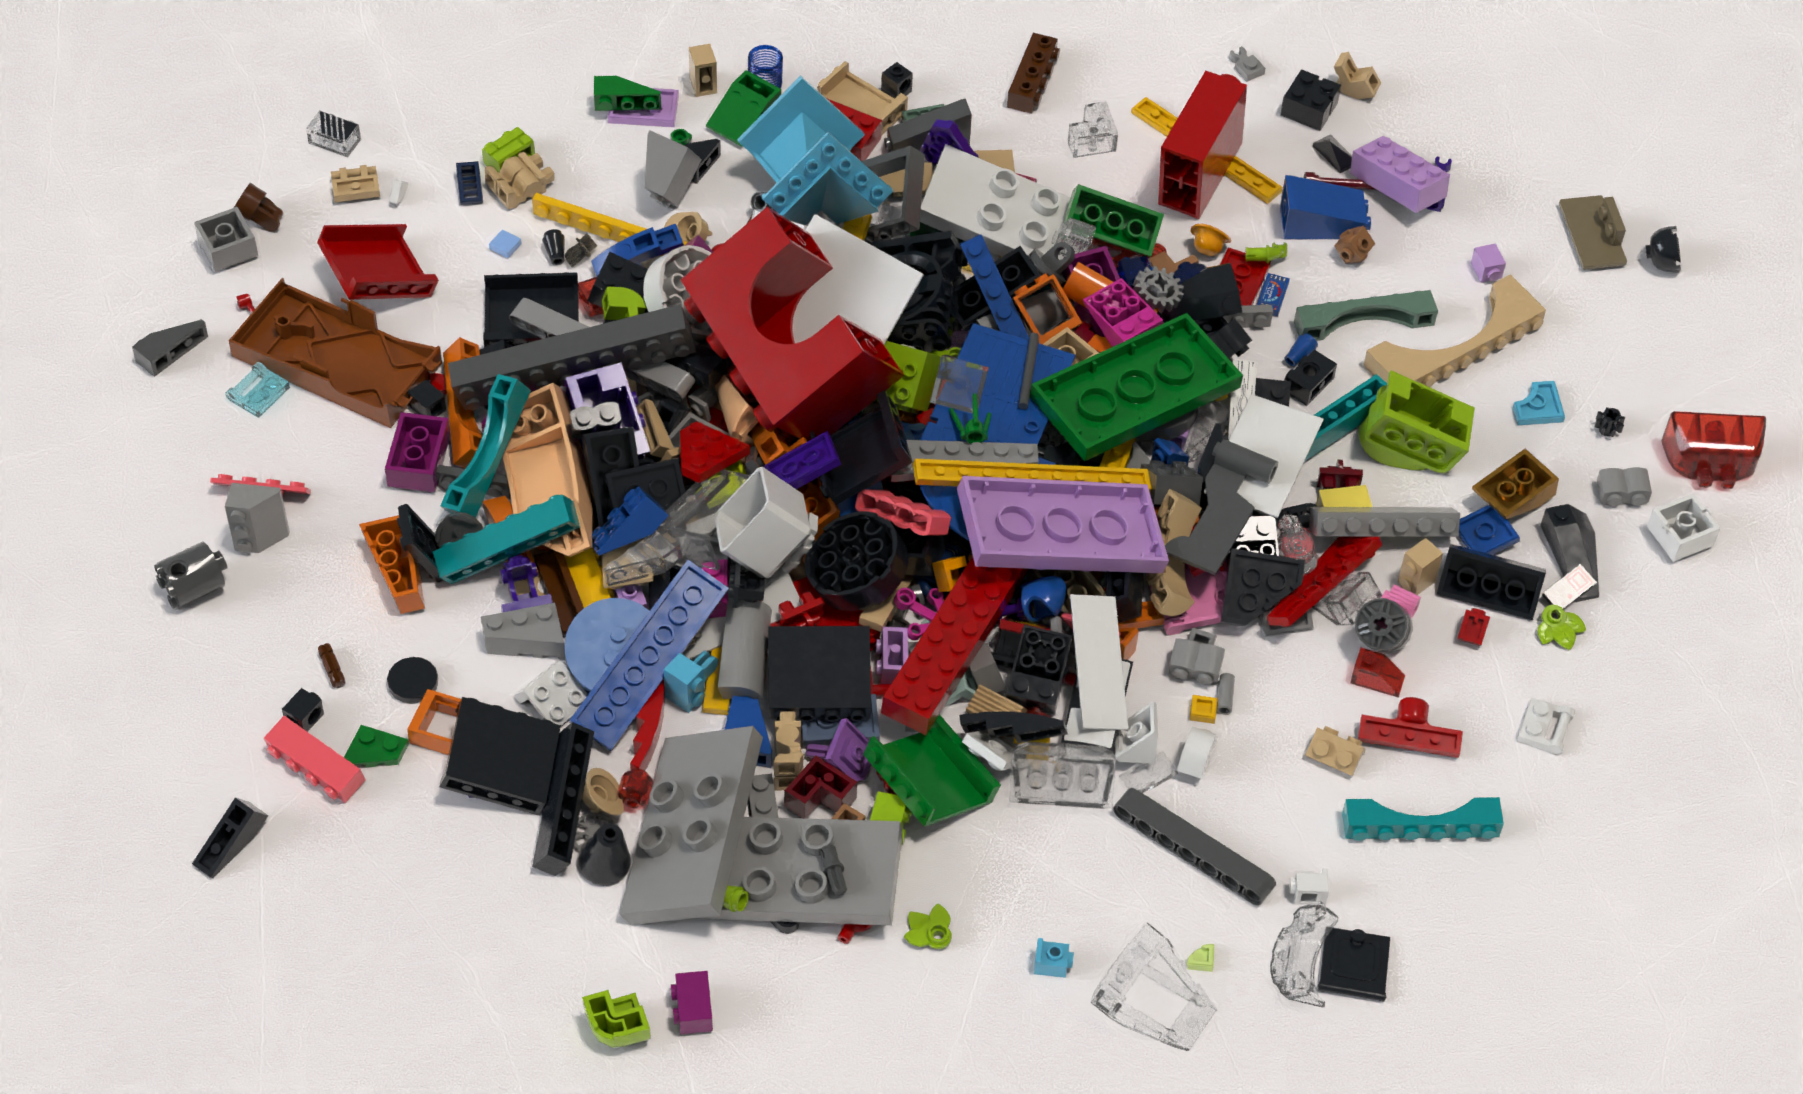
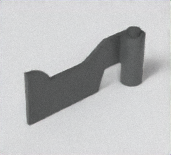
M1225 439L1221 443H1216L1212 453L1215 456V461L1205 479L1208 507L1189 537L1179 536L1170 540L1165 545L1168 556L1215 576L1255 509L1237 491L1247 475L1269 484L1278 467V461Z

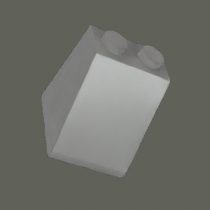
M649 130L647 135L644 188L651 193L650 197L657 200L659 204L668 208L671 204L678 208L702 159L688 147Z

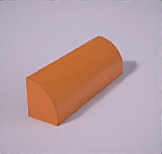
M1078 262L1063 287V291L1069 299L1087 308L1083 299L1112 284L1113 281Z

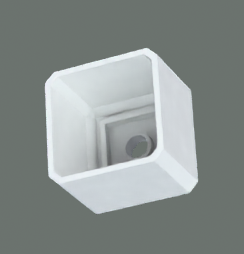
M764 467L757 468L719 508L715 516L720 552L760 578L771 577L811 535L803 494Z

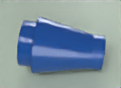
M1310 334L1299 335L1288 354L1284 357L1287 364L1295 367L1305 355L1308 356L1314 349L1316 350L1318 347L1317 341Z

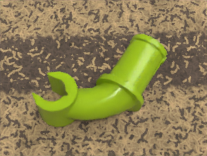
M1274 242L1272 247H1269V245L1261 248L1246 247V262L1266 261V263H1269V261L1287 257V243L1283 242V244L1278 245Z

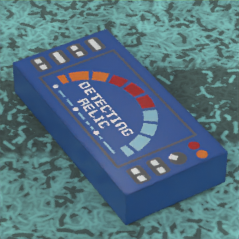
M1268 273L1257 305H1272L1273 316L1278 317L1290 278Z

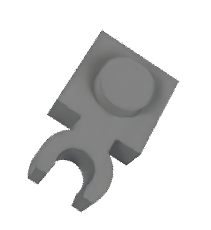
M1241 46L1239 47V55L1235 54L1233 50L1230 51L1229 59L1235 63L1236 71L1246 82L1264 75L1266 68L1254 55L1247 56L1246 49Z

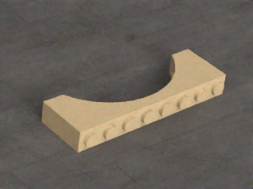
M1510 274L1493 283L1489 296L1492 312L1491 319L1473 338L1459 345L1438 350H1416L1383 341L1367 350L1364 366L1373 376L1379 375L1386 383L1388 374L1392 370L1431 387L1440 379L1450 377L1453 372L1461 368H1467L1477 359H1483L1490 352L1502 349L1507 343L1522 338L1529 331L1539 329L1544 322L1546 309Z

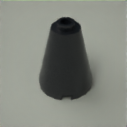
M607 823L602 825L579 852L578 864L582 874L593 884L608 886L611 883L620 882L629 871L631 865L630 853L621 828L615 824Z

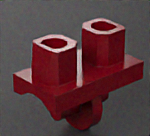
M1338 459L1336 466L1319 467V475L1316 481L1317 487L1324 490L1360 486L1363 478V469L1343 467V460Z

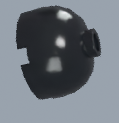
M1677 226L1660 228L1651 236L1650 245H1645L1647 259L1651 258L1653 265L1659 270L1666 272L1681 271V266L1676 265V261L1681 263L1679 239L1677 233L1673 234V232H1677Z

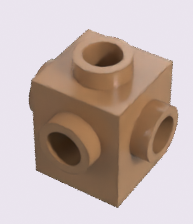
M1361 226L1344 231L1334 247L1345 264L1352 262L1360 263L1367 258V253L1375 245V242L1366 228Z

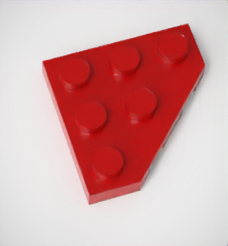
M696 421L680 430L682 475L698 483L750 454V445L708 427L701 422Z

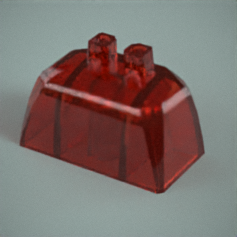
M1673 411L1670 414L1661 442L1670 465L1679 475L1697 480L1699 487L1708 488L1712 486L1713 481H1720L1723 489H1732L1736 481L1753 475L1756 470L1764 445L1766 417Z

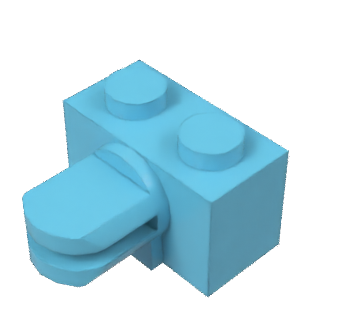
M703 651L694 661L679 653L664 668L665 698L688 713L695 706H700L705 697L704 683L716 670L718 659L711 656L707 651Z

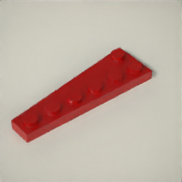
M1339 536L1305 573L1302 585L1284 597L1267 616L1269 625L1291 626L1366 559L1372 558L1375 552L1382 546L1380 537Z

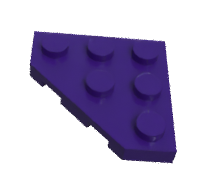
M937 119L920 148L921 153L925 154V159L932 162V165H937L945 144L977 158L979 156L970 147L969 141L962 135L958 125L951 120Z

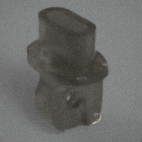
M587 233L581 239L576 238L577 244L569 248L565 253V258L571 267L578 264L585 256L590 257V252L597 247L596 243Z
M898 609L896 615H894L891 621L887 622L885 627L908 628L910 623L904 619L909 609Z

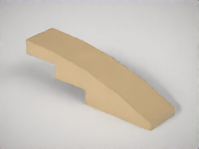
M905 575L896 590L883 600L882 603L864 609L859 617V624L870 626V628L882 632L883 627L886 626L888 621L892 620L896 611H900L894 603L897 591L900 588L910 589L916 582L913 576Z

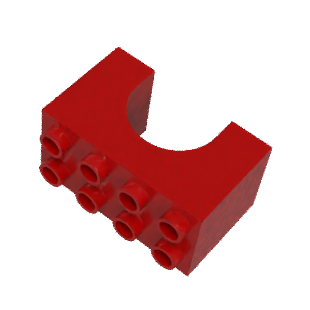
M766 207L681 279V282L690 294V297L684 301V305L699 323L708 322L713 330L706 337L711 348L722 359L730 357L736 368L730 372V377L734 384L745 395L748 396L753 393L758 400L759 405L753 409V413L760 424L769 432H773L778 427L783 436L791 443L796 442L802 437L806 438L808 442L811 440V431L816 436L827 431L830 435L835 433L877 398L878 393L886 391L900 380L904 373L880 338L840 315L836 316L812 337L795 343L793 337V317L796 307L806 291L831 271L833 267L810 233L769 207Z

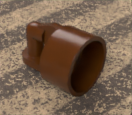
M250 182L234 208L238 207L246 221L249 222L251 219L268 231H276L280 226L279 220L283 216L282 209L266 197L267 193Z

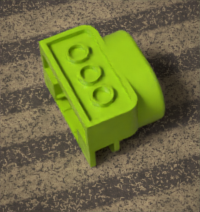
M1391 370L1388 374L1387 385L1380 387L1377 391L1376 401L1370 406L1368 416L1360 424L1359 440L1365 452L1371 458L1384 465L1407 470L1430 469L1434 472L1445 473L1450 471L1469 452L1475 407Z

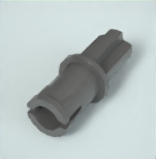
M830 844L825 845L819 850L824 864L823 873L829 878L833 894H844L847 891L842 874L844 866L839 861L836 847Z

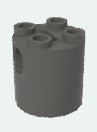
M203 541L154 565L157 573L155 576L161 589L166 588L169 594L167 599L173 609L186 605L225 586L222 571L227 569L226 561L219 550L212 552Z

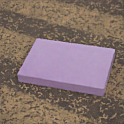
M652 88L661 91L662 110H610L608 123L675 127L679 90Z

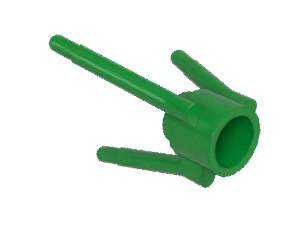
M973 393V419L967 422L965 429L954 409H949L960 431L961 439H966L970 444L974 442L982 443L988 439L987 432L992 416L988 412L983 425L978 418L977 394Z

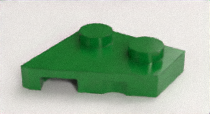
M360 725L344 758L355 766L365 765V768L378 765H399L409 742L406 738Z

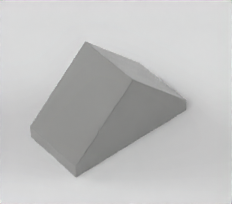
M984 643L969 666L978 686L982 685L998 693L1007 688L988 643Z

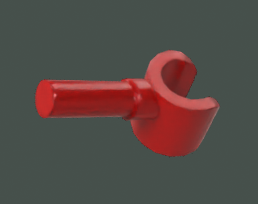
M249 294L236 296L240 310L248 308L251 313L255 310Z

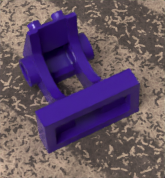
M520 555L510 557L508 562L503 563L504 569L500 570L503 584H508L512 602L501 604L502 613L553 603L551 594L542 596L537 594L533 579L538 577L535 562L532 563L527 557ZM527 579L530 593L517 595L514 582Z

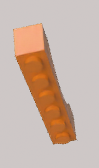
M459 337L443 352L453 464L466 469L479 447L483 433L477 426L473 410L465 411L451 387L448 363L478 356L480 351L479 345Z

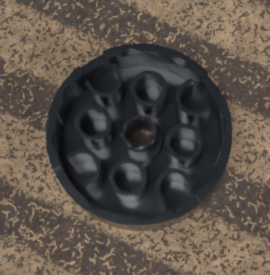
M868 511L849 513L827 524L823 528L824 532L816 541L812 542V548L805 557L806 576L824 602L837 610L851 612L879 605L890 596L903 580L909 560L907 547L891 522L878 516L877 513Z

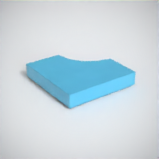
M1555 381L1532 382L1529 396L1513 404L1517 425L1561 423L1565 420Z

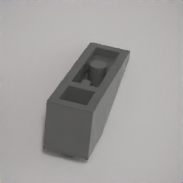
M201 319L150 333L132 346L135 361L155 377L208 337L205 321Z

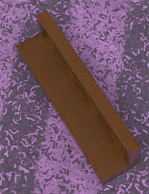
M551 549V551L534 555V559L547 594H551L552 602L556 605L562 635L566 637L571 622L584 607L564 555Z

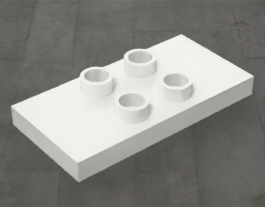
M945 144L921 203L920 222L943 232L952 231L955 237L964 241L981 234L989 251L1001 257L1019 246L1023 248L1029 259H1031L1029 254L1035 248L1045 254L1059 242L1069 244L1073 247L1075 254L1102 247L1104 242L1064 228L1070 197L1057 192L1051 187L1040 185L1015 174L1009 169L998 167ZM1063 249L1059 252V260L1063 259L1067 255L1066 249Z

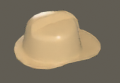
M698 212L676 213L667 220L664 226L665 228L676 224L682 240L686 242L691 241L697 235L704 242L707 236H712L707 222L701 218Z
M591 769L587 773L582 798L584 803L593 813L604 811L614 816L621 815L624 812V805L618 782L604 769Z

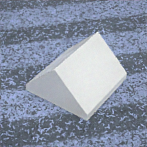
M1153 701L1128 718L1129 730H1118L1115 741V759L1118 762L1155 764L1158 720L1157 704Z

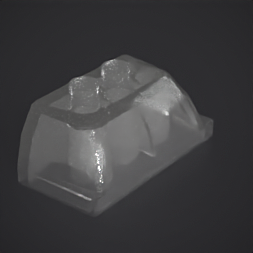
M1024 742L1019 744L1012 750L1009 802L1113 809L1116 756L1112 751L1102 746Z

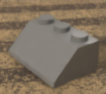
M231 483L225 503V510L235 551L260 553L289 536L290 531L281 488Z

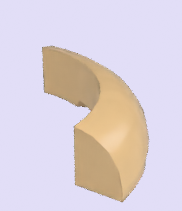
M1172 489L1168 490L1157 513V517L1160 518L1158 524L1164 545L1179 536L1189 537L1202 509L1195 502ZM1168 556L1169 562L1164 572L1146 573V581L1151 585L1152 595L1150 598L1158 612L1167 616H1176L1189 610L1195 601L1191 597L1186 585L1185 563Z

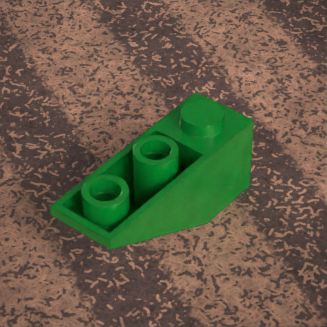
M616 75L594 76L595 111L662 110L661 91Z

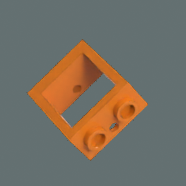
M1047 273L1034 280L1036 284L1029 289L1025 285L1014 291L1016 296L1012 298L1029 331L1039 335V344H1044L1066 327L1071 330L1082 323L1055 275L1052 274L1048 277ZM1050 284L1070 319L1041 336L1021 300Z
M427 689L407 729L409 743L449 755L452 739L426 731L436 711L457 717L455 710L461 699Z

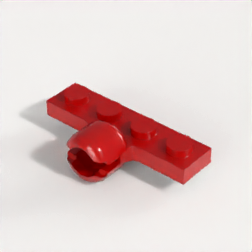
M1406 697L1399 702L1396 719L1362 714L1358 740L1365 743L1459 758L1463 731L1430 725L1427 721L1428 703L1420 698Z

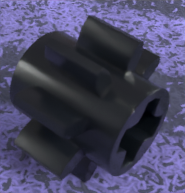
M1606 407L1604 412L1598 411L1594 427L1599 428L1601 435L1614 437L1616 431L1622 433L1625 416H1621L1618 409Z

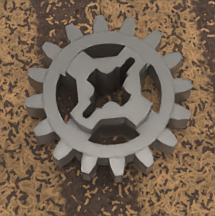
M1154 266L1151 271L1148 267H1145L1144 272L1139 271L1133 282V290L1153 310L1158 308L1160 313L1163 312L1164 308L1168 312H1171L1173 307L1177 308L1184 295L1182 293L1184 286L1179 285L1180 278L1174 279V273L1167 274L1166 268L1159 271Z

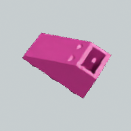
M1122 278L1083 299L1085 306L1112 347L1163 324V319Z

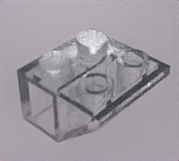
M1353 571L1312 608L1335 625H1354L1357 613L1361 607L1373 599L1381 598L1382 593L1370 572Z

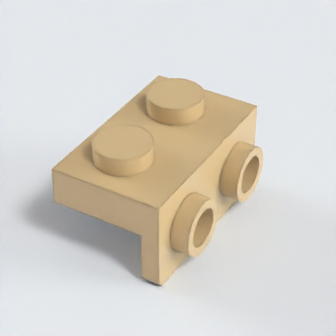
M1325 726L1323 730L1317 727L1305 756L1353 776L1362 754L1366 751L1364 747H1361L1362 741L1350 736L1345 740L1338 736L1339 731Z

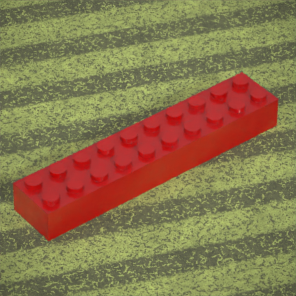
M972 557L883 696L881 714L927 735L1028 573L1029 568L976 567Z

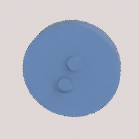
M623 598L602 599L585 607L571 622L565 638L566 665L575 680L587 693H590L649 613V610L643 605Z

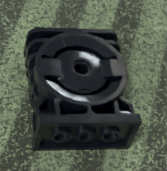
M945 231L868 242V244L924 274L887 341L912 346L925 352L944 351L950 348L952 343L951 336L954 330L952 324L956 319L959 309V300L952 281L961 274L962 267L968 264L962 247L953 232Z

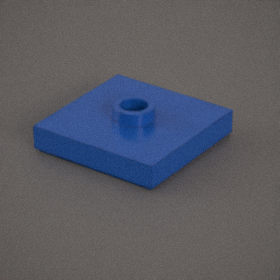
M1490 505L1460 519L1459 537L1468 549L1493 555L1520 542V537L1507 519L1505 520Z

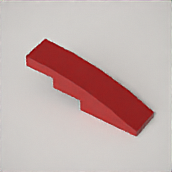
M664 680L636 716L638 733L633 739L635 756L630 762L631 777L639 781L652 759L660 737L665 706Z

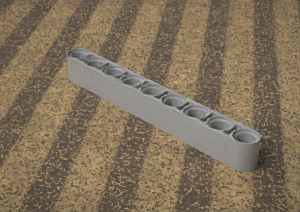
M522 298L509 316L510 321L514 325L542 339L589 327L527 298ZM665 361L644 365L638 369L624 370L626 378L676 401H682L695 383V379L691 374Z

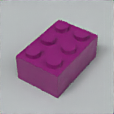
M400 413L385 466L388 487L428 492L436 491L438 484L436 470L438 465H443L451 436L448 418Z

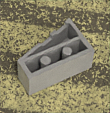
M555 603L481 616L482 632L487 654L508 656L531 654L534 655V658H542L544 655L557 656L558 659L565 660V645Z

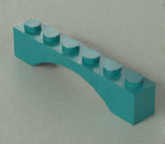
M501 374L497 375L488 395L487 421L479 447L466 469L457 479L449 484L440 505L450 514L462 512L476 518L531 392L518 379Z
M1500 797L1473 798L1465 805L1453 811L1429 816L1397 812L1382 806L1373 799H1345L1342 811L1345 839L1357 841L1365 839L1390 840L1395 838H1405L1407 840L1431 838L1440 840L1443 838L1468 839L1482 837L1484 839L1500 837L1504 825Z

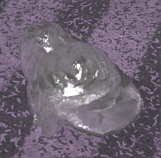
M1283 515L1279 519V533L1277 534L1279 556L1305 560L1303 575L1308 574L1317 567L1318 561L1313 538L1302 527V523L1298 520L1297 516Z

